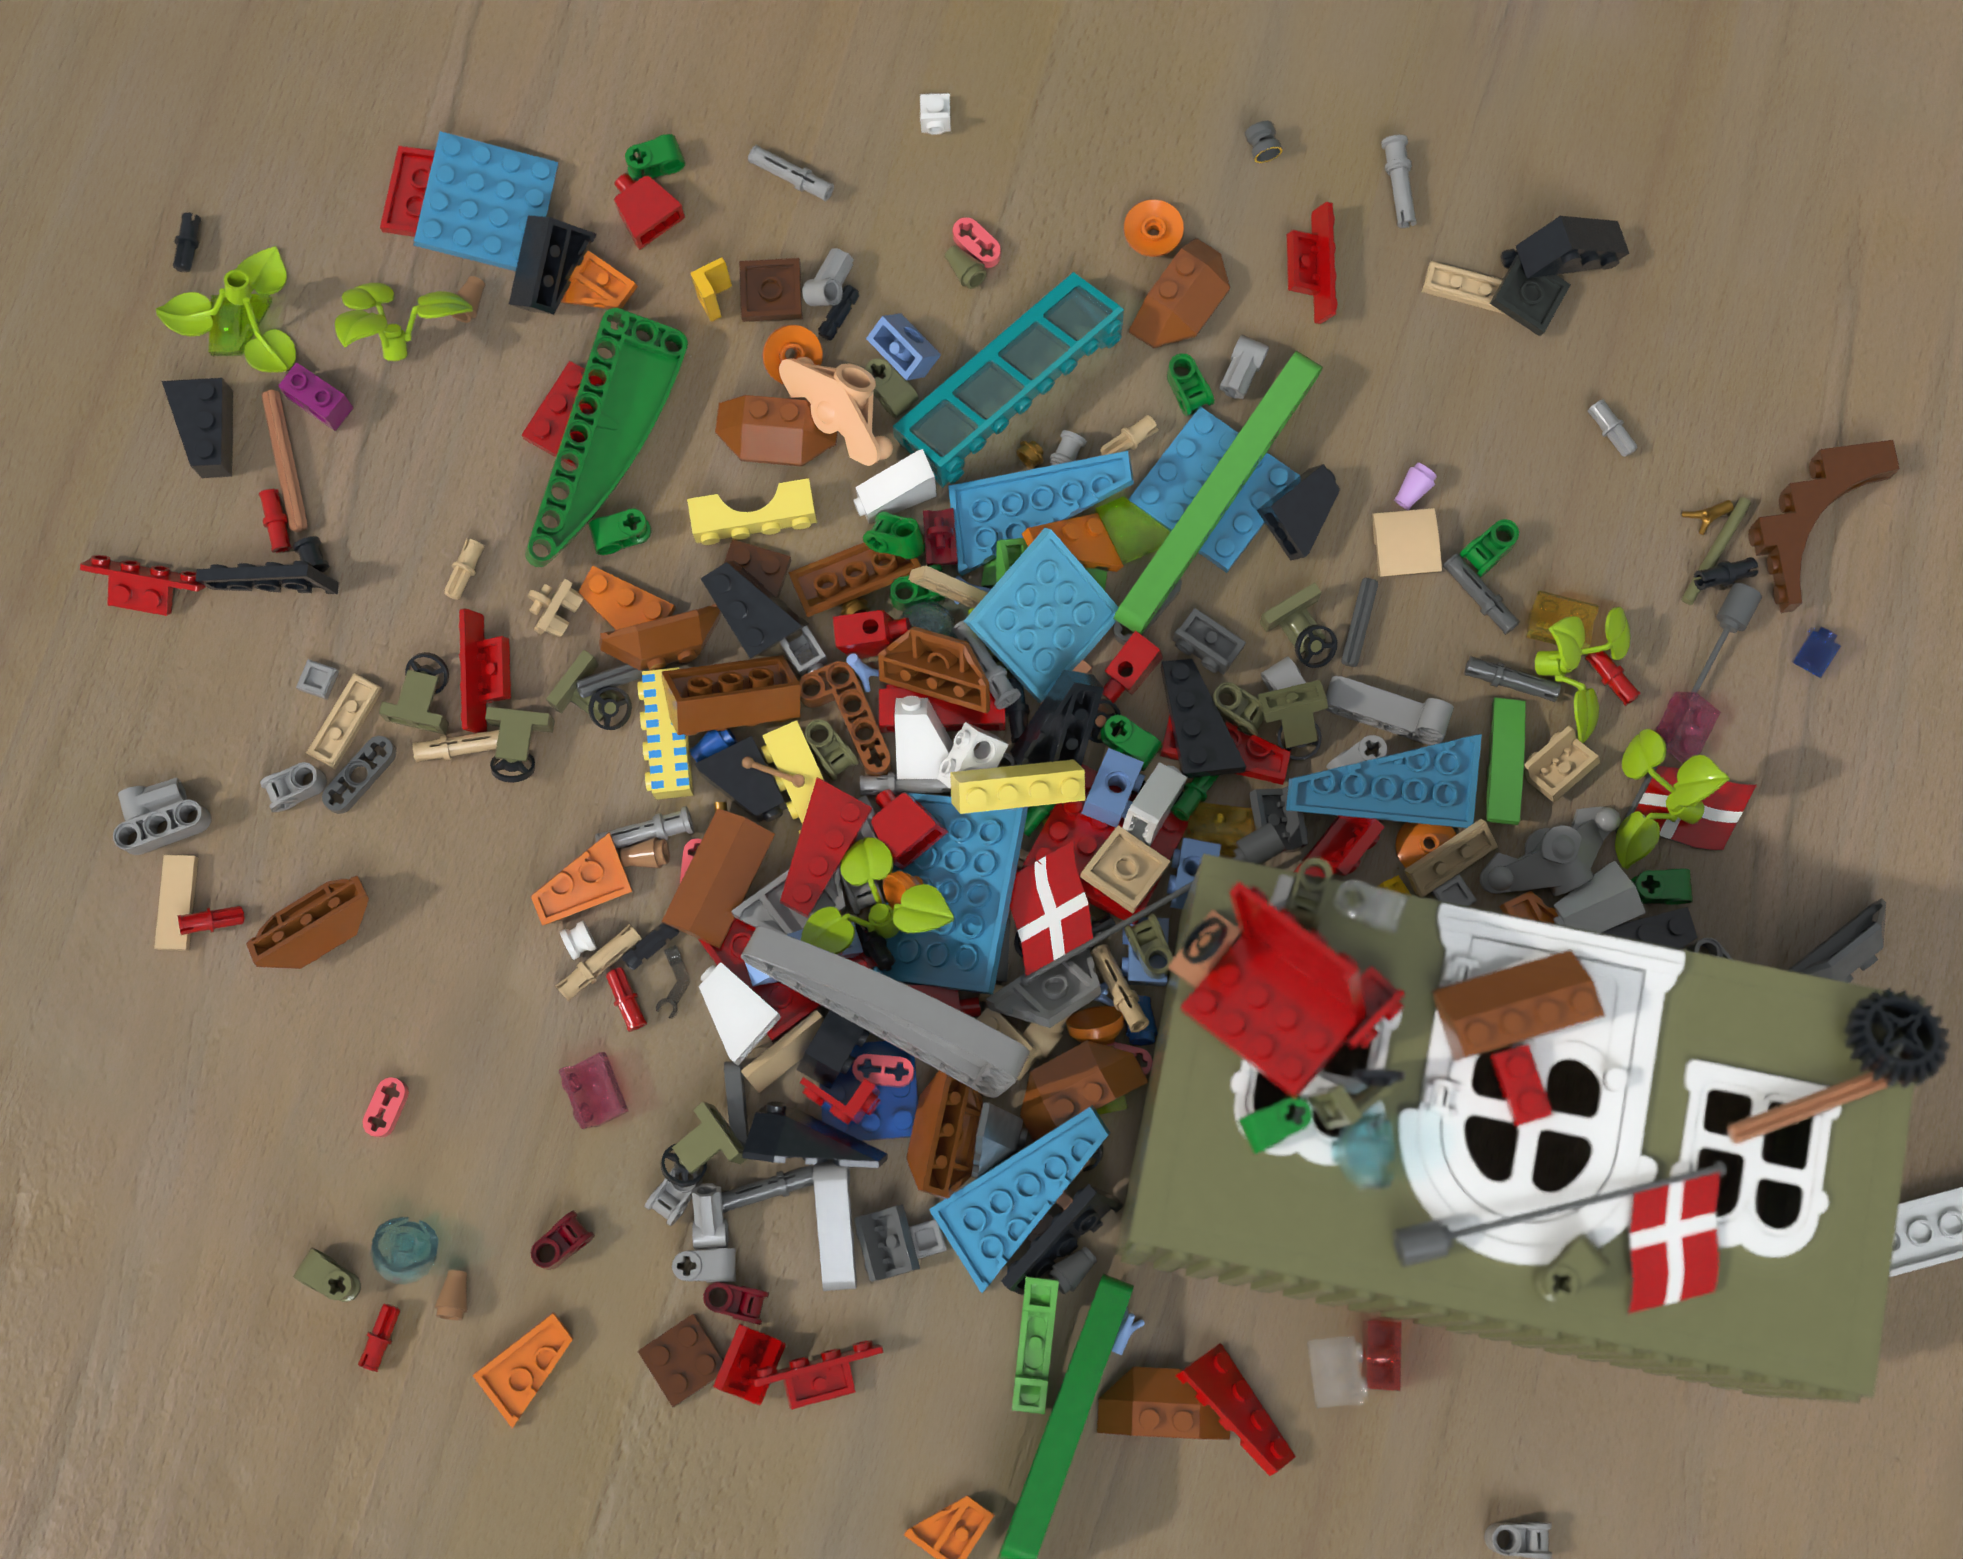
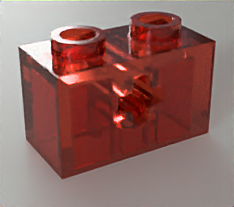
M1363 1321L1361 1388L1400 1391L1402 1322Z

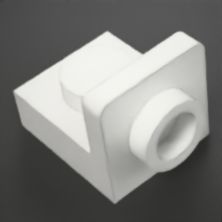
M950 93L920 94L921 133L928 132L932 135H938L943 132H951Z

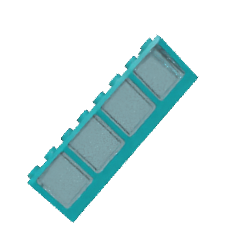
M1074 272L1071 273L892 426L894 438L910 455L923 449L935 476V481L942 488L948 483L954 484L964 474L962 469L966 456L971 452L973 454L979 452L985 446L987 438L993 433H1001L1008 426L1009 419L1016 413L1021 415L1032 405V400L1037 395H1044L1049 392L1055 385V380L1062 374L1066 376L1076 368L1077 361L1085 354L1090 356L1098 348L1102 349L1106 346L1112 348L1119 342L1122 337L1124 309Z

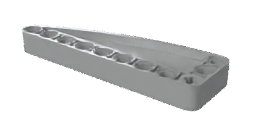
M756 927L741 954V958L750 966L985 1096L997 1098L1016 1082L1030 1054L1029 1049L1016 1040L935 998L851 960L771 929Z

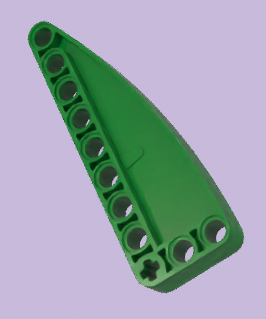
M611 308L604 313L598 326L525 549L526 560L532 566L544 567L555 559L590 522L625 476L653 429L676 380L688 346L687 337L683 332L620 308ZM611 321L617 323V330L611 328ZM636 332H646L649 335L650 340H640L637 337ZM665 342L675 343L679 351L671 352L666 348ZM598 349H608L612 353V357L608 359L601 357ZM593 375L600 377L603 385L599 387L592 385L588 377ZM583 403L591 405L594 413L590 415L583 413L579 405ZM574 431L582 433L585 441L582 443L573 441L570 433ZM565 459L573 461L576 469L574 471L565 470L561 466V461ZM556 487L561 488L566 492L567 498L557 499L552 495L551 490ZM544 516H552L556 519L558 526L556 528H548L543 524L542 518ZM537 544L545 546L548 550V555L545 557L537 556L533 552V546Z
M1104 1273L1101 1277L997 1559H1037L1129 1303L1134 1288L1132 1284Z

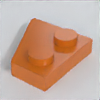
M966 1495L907 1529L904 1536L936 1559H966L995 1514Z

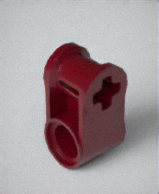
M575 1210L562 1217L551 1230L533 1244L530 1251L531 1259L538 1267L546 1270L559 1267L571 1255L577 1253L595 1237L592 1231L588 1232L576 1218L577 1213ZM569 1227H571V1229L576 1233L577 1238L569 1230ZM552 1245L555 1249V1257L549 1263H543L540 1259V1251L543 1247Z
M715 1282L706 1288L703 1300L705 1306L713 1312L761 1325L760 1314L764 1299L769 1297V1292L745 1286L738 1287ZM723 1288L726 1290L728 1300L724 1306L716 1307L711 1303L710 1295L714 1289ZM752 1297H753L754 1300H753V1304H752V1307H751V1311H750V1313H748L749 1307H750V1303H751V1299H752Z

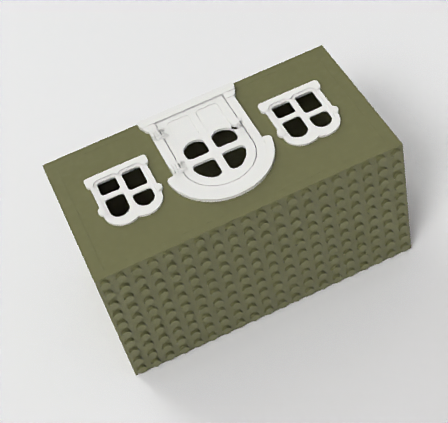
M1203 854L1180 915L1173 959L1182 949L1189 933L1199 923L1204 921L1212 909L1239 929L1229 891L1238 881L1248 888L1255 886L1268 897V903L1270 904L1279 876L1284 874L1294 878L1291 887L1293 890L1298 873ZM1305 874V879L1312 885H1320L1325 881V878ZM1331 879L1325 898L1326 904L1316 932L1327 940V947L1337 954L1344 952L1352 957L1359 965L1357 969H1359L1360 976L1372 966L1397 990L1401 988L1406 993L1401 999V1002L1405 1005L1404 1008L1390 1022L1384 1017L1375 1027L1380 1033L1371 1042L1367 1069L1405 1072V1081L1391 1084L1390 1090L1392 1092L1362 1113L1363 1117L1358 1119L1355 1128L1349 1135L1341 1138H1331L1323 1135L1316 1128L1313 1121V1107L1307 1097L1319 1088L1340 1084L1343 1085L1347 1093L1352 1094L1359 1093L1367 1086L1359 1080L1326 1073L1321 1070L1299 1097L1305 1100L1311 1107L1312 1120L1305 1129L1284 1138V1141L1254 1154L1238 1120L1255 1112L1253 1109V1093L1258 1070L1181 1011L1180 1006L1195 989L1172 971L1169 972L1115 1255L1122 1256V1263L1140 1266L1148 1261L1154 1263L1153 1269L1170 1273L1178 1269H1186L1185 1276L1205 1280L1212 1276H1219L1218 1283L1240 1286L1251 1283L1250 1289L1259 1292L1273 1293L1283 1290V1296L1292 1299L1302 1300L1316 1297L1315 1303L1335 1307L1348 1304V1310L1365 1314L1381 1312L1380 1317L1398 1321L1414 1319L1413 1324L1432 1328L1446 1326V1331L1459 1334L1479 1333V1338L1487 1340H1512V1345L1520 1347L1544 1348V1351L1549 1353L1577 1355L1578 1359L1592 1362H1610L1611 1366L1620 1368H1639L1649 1374L1676 1376L1678 1380L1692 1383H1709L1711 1387L1725 1390H1742V1393L1753 1396L1801 1400L1815 1399L1847 1403H1860L1861 1397L1874 1398L1914 1083L1903 1089L1897 1081L1894 1086L1775 1130L1770 1164L1764 1162L1761 1156L1764 1134L1748 1141L1734 1144L1729 1136L1707 1132L1703 1127L1707 1094L1711 1089L1750 1097L1752 1100V1117L1768 1111V1106L1773 1101L1779 1102L1778 1106L1871 1072L1869 1069L1860 1072V1066L1863 1063L1860 1060H1850V1055L1854 1049L1844 1047L1848 1035L1843 1032L1844 1027L1848 1023L1847 1016L1852 1009H1855V1005L1861 999H1867L1871 993L1877 991L1882 994L1884 990ZM1298 922V925L1307 932L1311 930L1310 926ZM1571 950L1593 979L1605 1016L1584 1024L1509 1045V1047L1516 1048L1529 1044L1545 1091L1549 1070L1556 1062L1573 1059L1586 1065L1594 1072L1600 1083L1601 1093L1597 1113L1592 1118H1583L1552 1111V1116L1517 1126L1518 1139L1511 1177L1505 1182L1491 1181L1481 1174L1469 1155L1464 1136V1123L1470 1115L1511 1123L1513 1121L1505 1101L1481 1097L1473 1091L1471 1080L1474 1064L1479 1055L1454 1062L1431 991ZM1907 995L1908 999L1911 1000L1915 997ZM1920 998L1919 1004L1922 1006L1925 1005V998ZM1901 1033L1898 1037L1892 1038L1889 1041V1043H1893L1896 1039H1900L1904 1034ZM1604 1074H1605L1604 1082H1605L1606 1086H1607L1609 1089H1611V1090H1608L1607 1088L1604 1087L1603 1079H1602ZM1297 1108L1295 1116L1291 1119L1296 1124L1302 1122L1300 1115L1305 1113L1304 1108ZM1542 1130L1584 1137L1591 1144V1155L1581 1174L1567 1187L1555 1193L1540 1191L1532 1182L1537 1141ZM1703 1147L1736 1153L1744 1159L1737 1205L1730 1214L1716 1217L1719 1248L1718 1281L1715 1292L1627 1314L1632 1284L1628 1239L1632 1195L1452 1239L1453 1247L1448 1248L1447 1257L1402 1267L1395 1251L1392 1231L1395 1229L1438 1219L1441 1225H1447L1451 1232L1696 1171L1698 1154ZM1765 1178L1768 1181L1761 1221L1755 1211V1196L1758 1181ZM1581 1233H1585L1610 1261L1609 1266L1571 1299L1564 1301L1544 1299L1536 1289L1537 1275L1559 1255V1252L1572 1239ZM1552 1277L1556 1282L1552 1287L1553 1290H1562L1559 1286L1562 1278Z

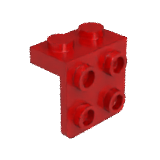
M803 1077L799 1082L805 1088L802 1093L819 1106H822L824 1102L832 1106L829 1110L832 1115L847 1125L851 1120L859 1124L865 1114L871 1116L881 1101L878 1098L880 1091L867 1079L863 1080L846 1106Z

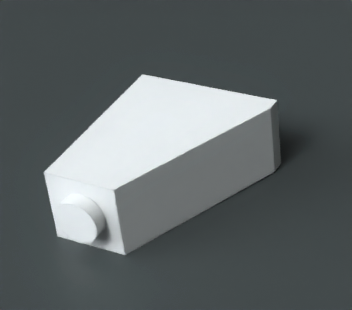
M923 449L916 451L855 487L857 498L853 499L859 516L865 515L868 523L871 524L875 522L879 512L895 514L937 497L935 476Z
M916 696L896 698L897 779H937L940 766L948 757L954 745L928 698H918Z
M1159 762L1129 807L1122 828L1150 847L1180 796L1187 777L1182 775V772L1176 767L1166 766Z
M1616 861L1594 874L1591 880L1577 887L1554 904L1558 917L1553 920L1557 925L1601 933L1646 912L1636 886Z
M720 962L717 967L712 965L703 973L700 978L703 982L699 985V988L727 1054L738 1066L779 1021L781 1016Z

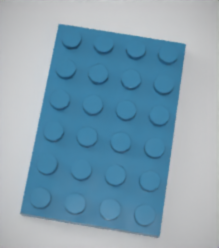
M908 793V795L916 799L948 830V833L903 870L894 865L892 873L902 871L912 876H918L923 880L924 884L938 889L952 912L954 921L940 928L920 933H906L899 930L895 936L885 938L887 942L886 947L895 958V964L892 965V969L888 972L886 970H879L877 966L873 970L905 984L928 985L944 989L993 995L1028 807L960 814L951 803V797Z

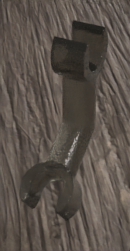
M676 945L664 951L677 981L667 998L661 999L656 1006V1011L659 1012L665 1003H671L673 1011L670 1013L669 1019H673L677 1015V1004L690 985L689 975Z

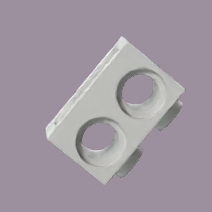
M965 722L954 738V745L948 757L940 766L937 779L951 789L950 772L996 768L1008 744L996 735ZM980 742V746L974 751L975 746Z

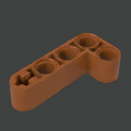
M837 661L802 676L799 679L800 700L807 707L816 708L835 700L867 775H888V772H891L892 769L890 753L853 668L846 662ZM839 673L849 675L848 681L844 684L834 683L833 678ZM810 685L820 687V692L815 696L811 697L804 694L805 689ZM855 700L861 703L860 709L856 712L845 710L846 704L850 701ZM864 728L871 729L874 732L873 736L868 740H860L857 738V733ZM874 748L878 759L882 761V766L879 768L873 764L870 753Z

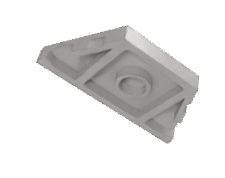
M839 868L811 915L822 908L830 906L837 908L840 913L845 910ZM789 870L731 911L735 918L755 928L764 927L784 935L802 930L809 919L780 903Z
M1090 949L1082 951L1031 980L1029 986L1022 984L1020 976L986 998L988 1008L992 1011L1048 1028L1053 1027L1101 995V988Z

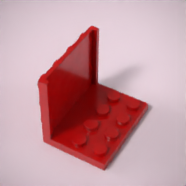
M1238 881L1229 891L1241 937L1183 1002L1180 1009L1185 1015L1296 1100L1367 1016L1359 969H1357L1359 965L1348 954L1344 952L1337 954L1327 947V940L1315 930L1311 929L1307 932L1300 927L1297 918L1287 909L1281 907L1277 910L1269 904L1268 897L1255 886L1248 888Z

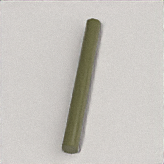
M1740 497L1698 570L1715 567L1750 507L1751 501L1749 499ZM1694 577L1681 598L1684 603L1693 605L1701 591L1696 587L1694 580L1701 579L1702 577Z

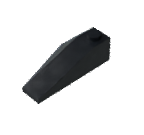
M768 1102L767 1105L755 1113L742 1157L772 1163H785L786 1158L798 1157L802 1158L805 1164L816 1165V1163H823L829 1159H834V1164L837 1166L879 1168L887 1161L888 1153L798 1109L787 1108L786 1103Z

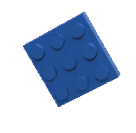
M887 1041L866 1042L862 1048L855 1045L850 1054L855 1057V1060L862 1054L906 1058L914 1068L913 1080L909 1085L899 1088L875 1085L880 1091L878 1098L881 1101L871 1116L865 1114L859 1124L852 1120L848 1125L832 1115L829 1111L832 1106L826 1102L821 1106L822 1122L861 1141L911 1137L918 1106L915 1057ZM867 1060L864 1066H859L858 1071L863 1072L864 1078H869L871 1072L881 1073L882 1068L873 1067L871 1061ZM853 1063L846 1075L841 1072L839 1073L831 1089L820 1084V1088L845 1106L861 1085L853 1074ZM900 1063L896 1069H886L885 1073L894 1074L896 1081H902V1077L908 1075L909 1071L905 1070L903 1064Z

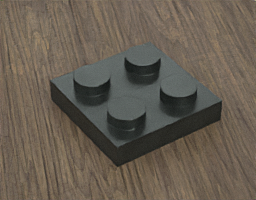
M1518 254L1490 304L1530 331L1541 336L1545 333L1571 284L1557 275L1527 278Z

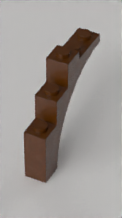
M1893 440L1820 449L1809 463L1810 476L1815 480L1789 483L1781 492L1779 507L1781 512L1785 514L1759 517L1750 527L1748 533L1749 542L1752 547H1755L1756 556L1769 555L1767 557V569L1770 575L1773 574L1775 583L1773 598L1775 603L1779 604L1781 613L1793 612L1802 604L1800 586L1802 555L1808 536L1821 513L1844 494L1866 484L1890 479L1900 469Z

